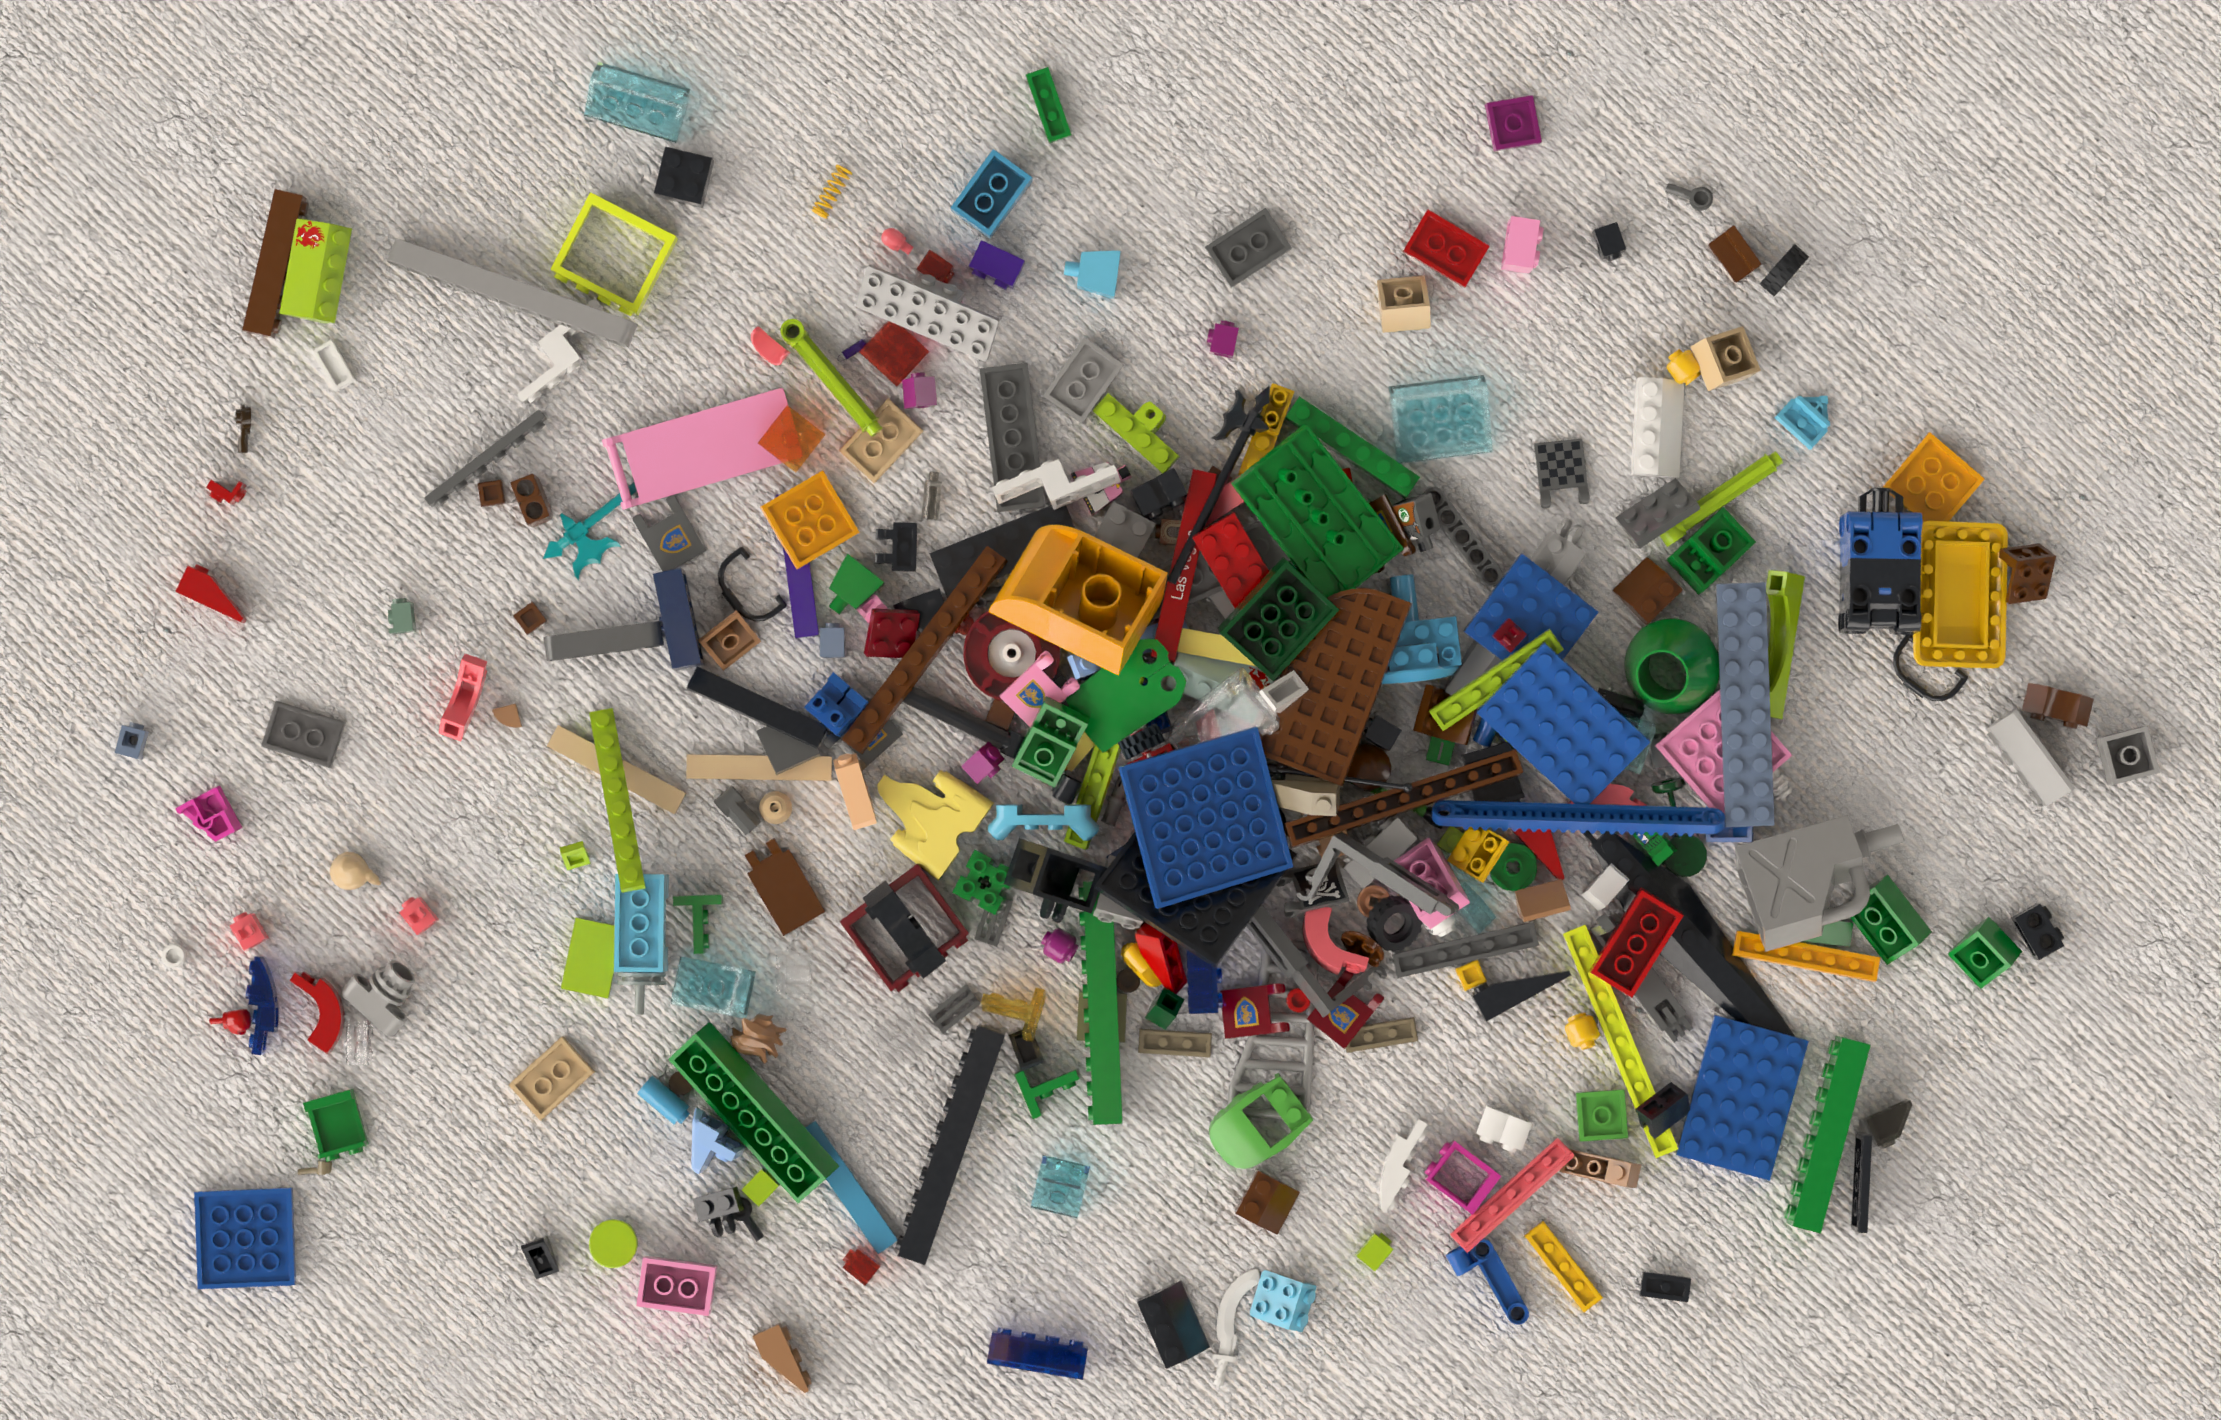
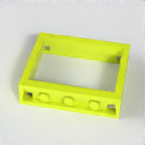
M590 192L550 270L556 273L554 278L567 284L569 280L577 284L575 289L587 295L590 291L597 294V300L608 306L612 302L620 306L618 311L630 317L632 313L639 316L678 238ZM592 207L664 242L634 303L562 267Z

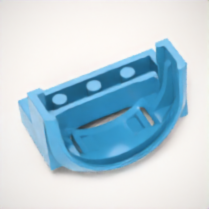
M1456 616L1405 622L1391 658L1389 670L1387 669L1382 684L1425 681L1453 675L1457 671L1458 666L1462 665ZM1436 647H1438L1439 664H1438L1437 648H1436Z

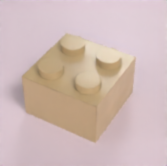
M1743 326L1707 337L1691 346L1708 391L1745 380L1761 371Z

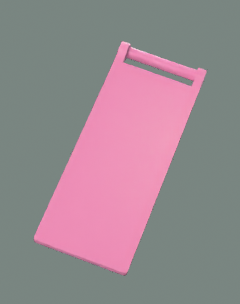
M783 388L602 440L603 446L607 448L623 501L621 502L622 510L803 457ZM623 442L639 498H631L617 451V443Z

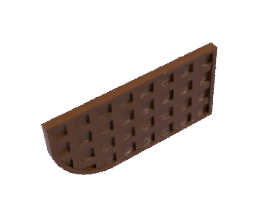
M1369 588L1349 589L1327 597L1339 608V611L1282 671L1279 677L1280 679L1294 670L1309 690L1281 713L1275 712L1269 705L1259 730L1265 757L1340 786L1344 785L1412 603Z

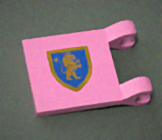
M1044 651L1020 677L999 695L1029 727H1031L1046 696L1062 703L1080 687L1078 681L1074 677H1070L1060 689L1043 671L1054 661L1048 651Z

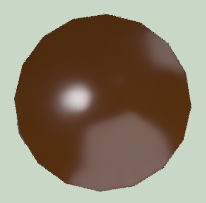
M1358 745L1347 777L1387 782L1392 768L1390 759L1384 750L1375 745ZM1352 782V784L1366 792H1371L1381 787Z
M1345 931L1341 935V941L1346 951L1368 957L1369 965L1378 967L1384 959L1382 948L1367 935L1356 931Z

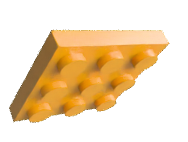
M1929 432L1882 488H1891L1903 496V506L1910 512L1922 513L1923 522L1950 521L1985 478Z
M823 470L760 507L796 569L801 568L860 533Z

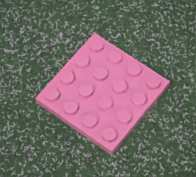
M1719 689L1661 739L1655 747L1708 808H1717L1724 813ZM1771 731L1772 770L1774 772L1792 754Z

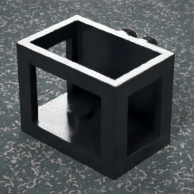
M1019 838L1004 884L1044 898L1040 909V917L1048 919L1053 914L1052 921L1060 923L1068 906L1092 914L1099 893L1094 887L1107 867ZM1079 869L1095 874L1086 901L1071 896Z

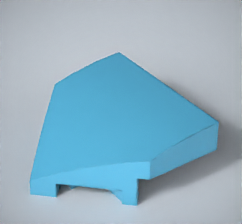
M1798 396L1795 399H1791L1774 418L1811 450L1826 434L1827 428L1830 426L1827 412L1828 396Z

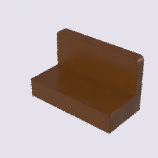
M1734 225L1708 245L1735 283L1762 265Z

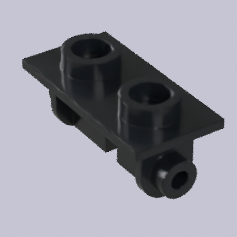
M1599 687L1598 692L1633 724H1639L1645 704L1640 700Z

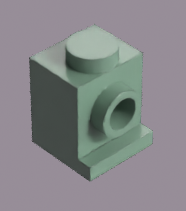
M407 598L392 599L391 610H388L389 624H393V628H389L390 634L416 632L414 603L407 602Z

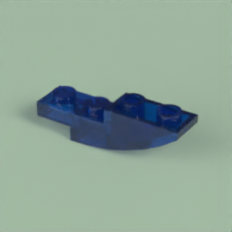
M255 956L254 961H250L249 975H252L251 985H247L245 996L246 999H249L248 1005L258 1006L252 1015V1024H255L254 1034L250 1035L249 1048L252 1049L251 1054L265 1055L268 1032H278L279 1004L270 968L263 956Z

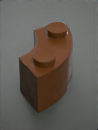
M2028 683L2022 711L2030 713L2031 719L2044 721L2045 718L2063 722V727L2077 729L2078 725L2088 726L2094 699L2050 686Z

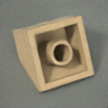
M1425 275L1377 280L1380 320L1383 333L1431 328L1430 302Z

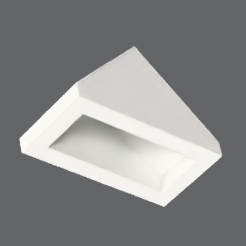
M1293 670L1262 689L1259 693L1275 712L1281 713L1309 689Z
M1611 863L1581 895L1599 911L1612 901L1629 881V878Z

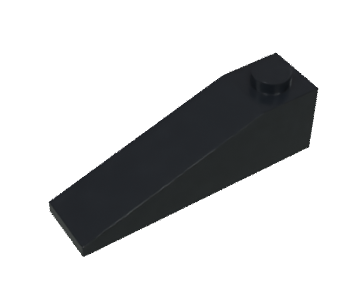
M1566 970L1493 983L1489 986L1485 982L1474 988L1475 993L1471 997L1484 1021L1487 1022L1571 976V973Z

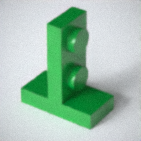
M723 895L673 896V906L692 905L694 954H704L705 949L709 948V934H705V924H709L708 910H704V905L723 904Z
M1075 1069L1031 1088L1025 1071H1019L1014 1074L1032 1119L1042 1116L1035 1097L1040 1096L1041 1100L1054 1095V1089L1062 1087L1063 1091L1076 1086L1075 1081L1080 1079Z

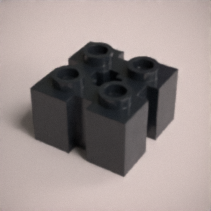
M1172 468L1132 489L1131 495L1142 516L1153 520L1163 514L1162 509L1168 506L1174 509L1184 504L1187 492L1176 470Z

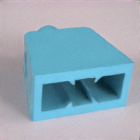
M1121 251L1081 252L1080 263L1066 261L1064 275L1078 277L1077 288L1114 299Z

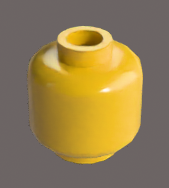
M1678 349L1668 357L1670 362L1667 364L1666 369L1678 384L1685 383L1687 386L1701 375L1700 366L1691 350L1682 352Z
M1583 1012L1568 1018L1565 1031L1570 1044L1573 1047L1581 1046L1582 1050L1595 1046L1594 1041L1600 1037V1032L1594 1017Z

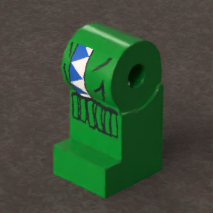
M1638 832L1633 834L1634 838L1649 853L1657 866L1662 865L1678 851L1664 834L1662 836L1658 832H1655L1653 835H1649L1648 832H1645L1643 835H1640Z

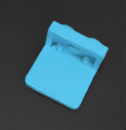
M1264 1270L1257 1286L1250 1315L1287 1330L1303 1332L1304 1327L1308 1323V1313L1311 1304L1316 1297L1315 1290L1317 1286Z

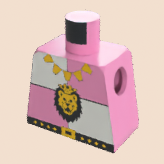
M1108 462L1073 472L1071 477L1074 481L1079 476L1091 475L1099 468L1110 465ZM1126 465L1116 469L1121 482L1083 498L1091 516L1123 494L1120 483L1132 478Z

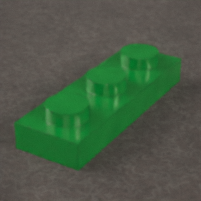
M1046 67L1025 74L1048 143L1051 144L1071 137L1072 134L1049 68Z

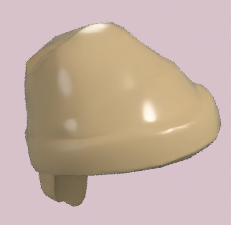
M344 852L338 855L331 864V879L341 889L354 890L363 886L367 881L373 885L381 884L379 877L368 867L366 861L354 852Z

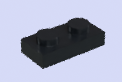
M1642 1271L1639 1295L1688 1302L1691 1278Z

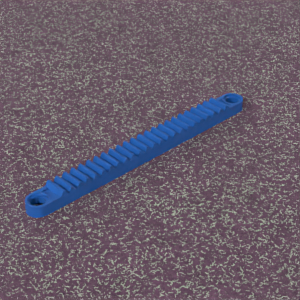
M1441 800L1432 807V820L1440 826L1463 827L1464 830H1467L1469 827H1472L1474 830L1482 827L1484 831H1487L1491 827L1493 831H1496L1498 828H1502L1503 831L1511 828L1516 832L1518 828H1521L1523 832H1526L1527 829H1531L1532 832H1536L1537 829L1546 832L1547 829H1550L1552 833H1555L1557 829H1560L1562 833H1565L1566 830H1570L1571 833L1580 830L1583 834L1586 830H1589L1591 834H1594L1596 831H1599L1601 834H1604L1606 831H1609L1610 834L1619 831L1621 835L1628 831L1630 835H1633L1635 832H1638L1640 835H1643L1645 832H1648L1649 835L1658 832L1660 836L1664 833H1668L1669 836H1672L1674 833H1678L1679 836L1687 833L1689 837H1692L1694 833H1719L1724 829L1725 814L1721 810L1703 807ZM1445 810L1450 812V814L1442 816L1438 812ZM1715 818L1719 822L1712 824L1707 822V819Z

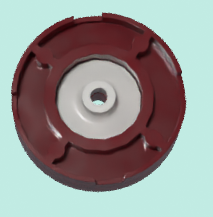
M987 611L970 627L964 642L963 658L966 671L975 686L987 696L1004 702L999 695L1020 677L1044 651H1048L1054 659L1052 664L1043 669L1053 680L1060 664V647ZM1010 650L1016 651L1014 658L1008 657Z

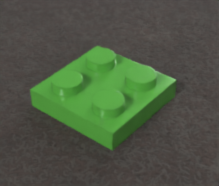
M1624 1089L1575 1093L1579 1141L1628 1138Z

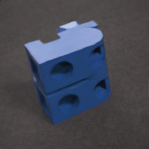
M833 672L827 679V683L804 708L836 736L841 737L850 729L869 702Z

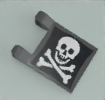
M1337 860L1314 898L1307 901L1298 898L1299 902L1289 901L1284 904L1286 918H1293L1302 912L1349 902L1348 893ZM1319 864L1287 870L1276 886L1281 887L1293 881L1296 893L1304 891L1305 894H1309L1312 883L1306 880L1305 876L1308 874L1314 875Z

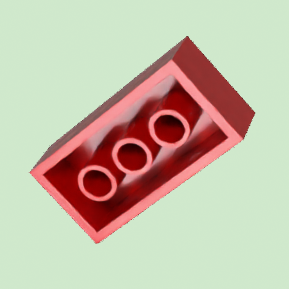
M1641 887L1590 968V973L1633 998L1683 918V912Z

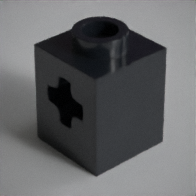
M1617 222L1593 230L1592 234L1601 260L1607 258L1608 261H1613L1622 257L1621 253L1625 252L1626 246Z

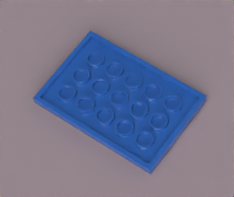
M1545 642L1477 710L1479 716L1574 804H1590L1650 743V740Z
M1714 1014L1689 1103L1690 1111L1684 1121L1676 1155L1770 1181L1809 1041Z

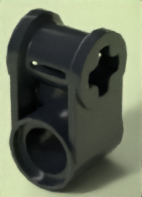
M1063 773L1056 787L1051 789L1052 796L1068 805H1072L1082 786V782Z

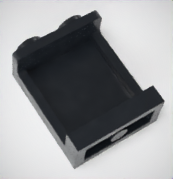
M1505 742L1463 754L1461 757L1465 766L1512 751L1510 743ZM1518 776L1471 791L1474 801L1521 802L1520 799L1525 798Z

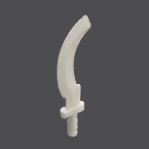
M1257 1268L1245 1272L1233 1281L1221 1300L1216 1327L1217 1339L1221 1344L1219 1353L1213 1354L1211 1359L1214 1361L1215 1359H1220L1215 1375V1385L1223 1386L1228 1361L1236 1363L1237 1357L1233 1356L1237 1341V1335H1234L1235 1313L1242 1297L1259 1283L1260 1273Z

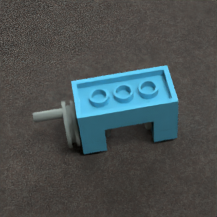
M615 874L614 972H617V976H622V981H617L618 985H635V1015H644L645 985H666V981H661V977H665L666 973L664 972L668 971V947H665L666 899H669V874H643L646 888L624 893L621 892L618 874Z

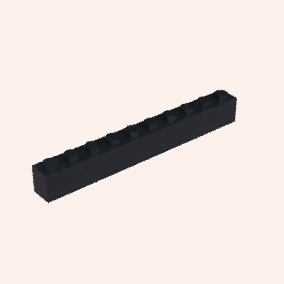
M980 1025L977 1026L976 1030L971 1028L967 1040L968 1043H971L968 1053L963 1051L959 1063L960 1066H963L960 1076L955 1074L951 1088L955 1089L952 1098L947 1097L943 1111L947 1112L944 1121L939 1120L935 1134L939 1135L936 1144L931 1143L927 1157L931 1158L928 1167L923 1166L919 1180L923 1181L920 1190L915 1189L911 1203L915 1204L912 1213L907 1212L903 1226L907 1227L904 1236L899 1235L895 1249L899 1250V1257L925 1265L1005 1037L1003 1033Z

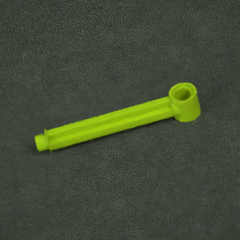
M796 319L784 321L780 329L784 341L798 352L859 425L862 432L867 431L871 437L882 430V426L877 422L879 417L875 416L813 342L802 323ZM792 327H797L800 330L799 335L795 338L787 336L788 330Z
M1776 451L1770 455L1764 454L1763 457L1697 500L1700 510L1660 535L1664 544L1667 547L1685 536L1687 534L1686 531L1772 473L1777 472L1776 468L1783 464L1781 457Z

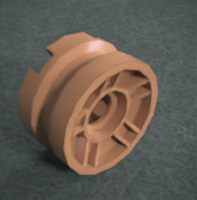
M1370 885L1359 892L1357 897L1358 910L1363 916L1368 918L1370 910L1374 908L1369 904L1370 899L1375 897L1379 903L1381 899L1388 898L1390 896L1389 893L1380 886Z

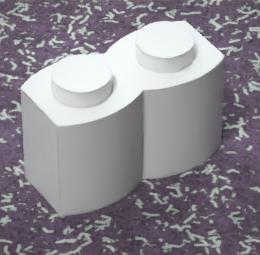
M1486 1105L1476 1134L1480 1135L1479 1140L1489 1144H1493L1494 1141L1503 1144V1149L1515 1153L1517 1149L1522 1151L1532 1123Z

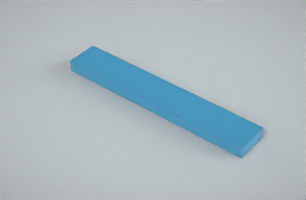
M816 1120L805 1127L839 1165L826 1180L877 1254L881 1253L898 1241L897 1237Z

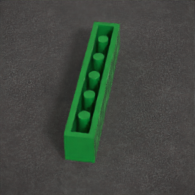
M1300 396L1285 417L1287 421L1298 428L1303 424L1308 425L1323 445L1404 499L1407 498L1420 476Z

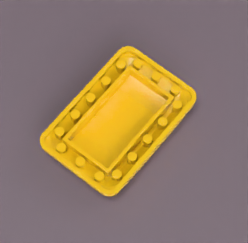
M1951 521L1923 522L1921 533L1920 604L1922 622L1920 632L1913 634L1914 659L1919 665L1991 669L1999 668L2003 665L2006 657L2007 563L1999 558L2000 548H2008V533L2003 525L1998 523Z

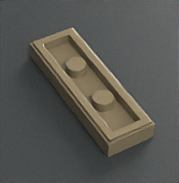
M1410 1017L1363 1025L1347 1045L1346 1053L1418 1041L1415 1018Z
M1139 1029L1138 1053L1211 1058L1212 1033Z

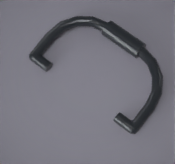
M739 547L720 565L718 584L722 590L721 594L734 611L737 610L744 618L752 621H766L787 607L780 594L775 597L780 605L767 614L755 616L743 609L744 606L731 589L727 588L724 582L725 569L733 559L740 554L745 560L750 558L747 551L743 547Z
M1905 635L1893 655V667L1896 675L1902 680L1903 685L1921 698L1924 697L1931 701L1943 702L1954 697L1968 680V676L1959 669L1954 674L1961 679L1949 693L1942 696L1928 693V690L1901 672L1899 656L1908 641L1913 643V636Z

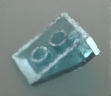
M680 956L670 1004L738 1018H747L756 971Z

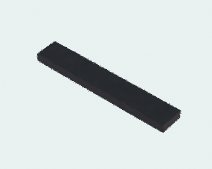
M698 666L686 687L691 692L818 749L828 729L825 725Z

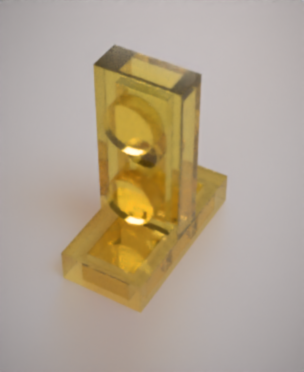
M1035 987L1030 1005L1021 999H1004L1002 995L997 993L983 994L981 1000L982 1011L1025 1021L1022 1030L1023 1040L1033 1042L1046 1001V994L1044 989Z

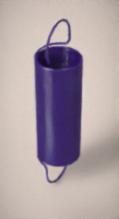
M865 339L859 340L842 352L846 360L868 346Z

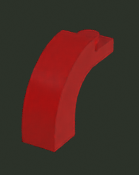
M305 971L302 974L295 972L289 981L311 995L319 1007L318 1024L307 1041L326 1054H329L338 1043L344 1028L345 1014L342 1000L333 985L325 978H320L317 984H315V978Z

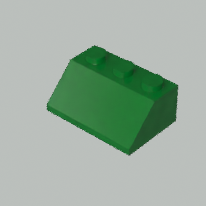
M1887 874L1869 886L1870 896L1867 905L1859 914L1851 917L1852 921L1886 965L1920 945L1932 933Z

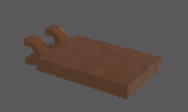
M773 838L766 842L768 849L772 853L769 857L760 861L754 850L744 856L753 869L747 873L782 935L785 936L826 911L790 849L782 852L776 839Z

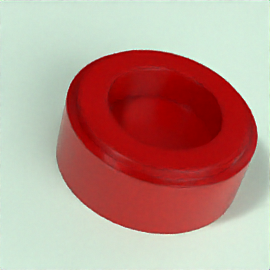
M1300 988L1292 989L1286 997L1287 1006L1294 1012L1307 1010L1311 1003Z

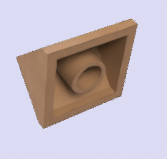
M737 610L698 640L723 671L761 642Z
M1562 879L1515 891L1518 914L1524 922L1571 910Z

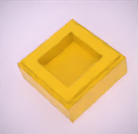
M1478 960L1455 968L1464 991L1487 982Z

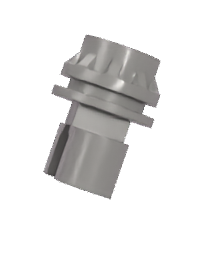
M392 960L387 966L380 967L376 973L372 974L369 981L360 974H354L341 989V994L381 1032L393 1037L407 1021L406 1015L397 1006H401L410 995L415 977L405 965Z

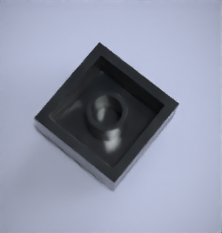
M665 146L654 190L655 196L703 208L714 165L713 158Z

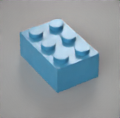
M993 149L950 207L951 211L991 239L1030 186L1033 179Z

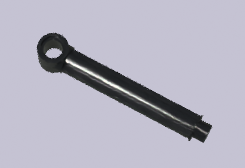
M913 687L902 701V703L986 743L989 741L994 747L1000 749L1001 753L1015 759L1025 739L1020 734L1011 730L1007 732L916 687Z

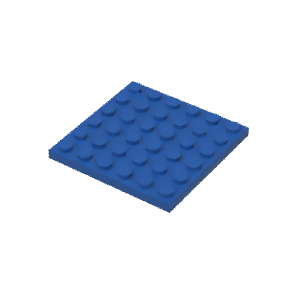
M1253 726L1118 767L1155 908L1159 909L1293 868L1258 727Z

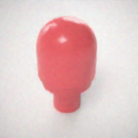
M888 228L882 233V242L893 251L898 252L900 249L909 255L914 248L905 241L907 238L904 234L894 228Z

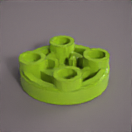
M618 1219L601 1222L594 1228L589 1238V1250L593 1259L598 1264L607 1268H619L626 1265L633 1259L638 1248L637 1235L632 1226Z

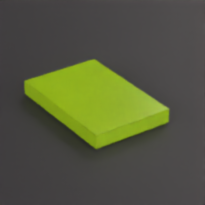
M575 918L561 989L609 998L614 976L615 925Z

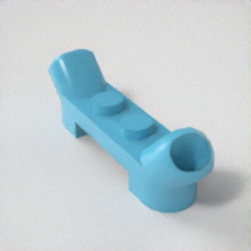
M1023 804L996 805L997 817L988 825V832L997 840H1004L1018 825H1024V829L1027 830L1039 829V825H1048L1049 830H1061L1063 825H1069L1083 841H1089L1099 832V825L1091 818V805H1065L1064 814H1023Z

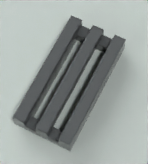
M1006 899L1004 902L1007 905L994 941L990 940L998 915L993 914L986 936H981L989 913L986 910L983 912L974 939L997 947L1013 901Z
M965 985L928 1014V1016L940 1031L945 1033L981 1003L968 986ZM966 992L968 996L939 1019L935 1016L962 993ZM972 999L974 1003L946 1026L942 1025L945 1019Z

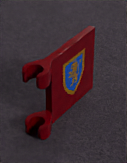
M1346 970L1342 973L1327 992L1331 999L1345 989V985L1353 977L1354 973ZM1376 993L1366 1005L1355 995H1352L1324 1018L1315 1008L1307 1020L1345 1049L1382 1003L1384 996Z
M1276 983L1221 990L1220 997L1225 1039L1289 1032L1290 1025L1288 1022L1272 1023L1269 995L1286 992L1285 984Z

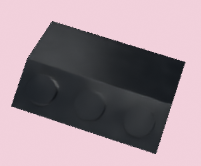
M1181 1280L1137 1299V1304L1166 1369L1210 1348Z

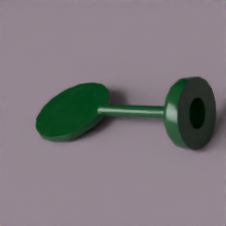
M1682 777L1669 778L1651 784V788L1656 794L1667 793L1670 807H1677L1673 791L1683 788L1685 780ZM1677 833V836L1673 837L1670 842L1678 851L1665 861V864L1675 875L1691 877L1704 868L1707 861V850L1703 842L1696 836L1692 835V837H1689L1688 834L1679 836Z

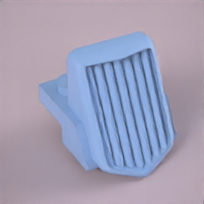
M695 1108L692 1120L691 1155L692 1169L698 1174L707 1169L714 1154L724 1162H728V1160L732 1162L740 1157L746 1148L743 1144L726 1135L729 1127L725 1123L711 1115L707 1116L705 1111L699 1108Z

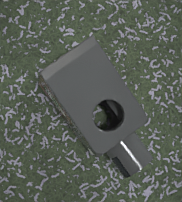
M1427 493L1393 504L1392 507L1410 541L1416 540L1419 551L1424 552L1434 548L1429 535L1439 531L1440 524L1432 494Z

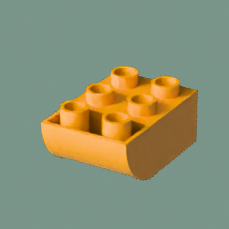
M1047 525L1035 532L991 605L989 612L1119 676L1163 600L1168 573L1081 530L1063 525Z

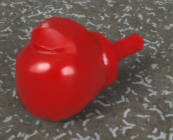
M247 1009L224 1012L222 1018H210L209 1023L223 1024L224 1029H229L231 1033L244 1035L246 1030L251 1028L252 1019Z

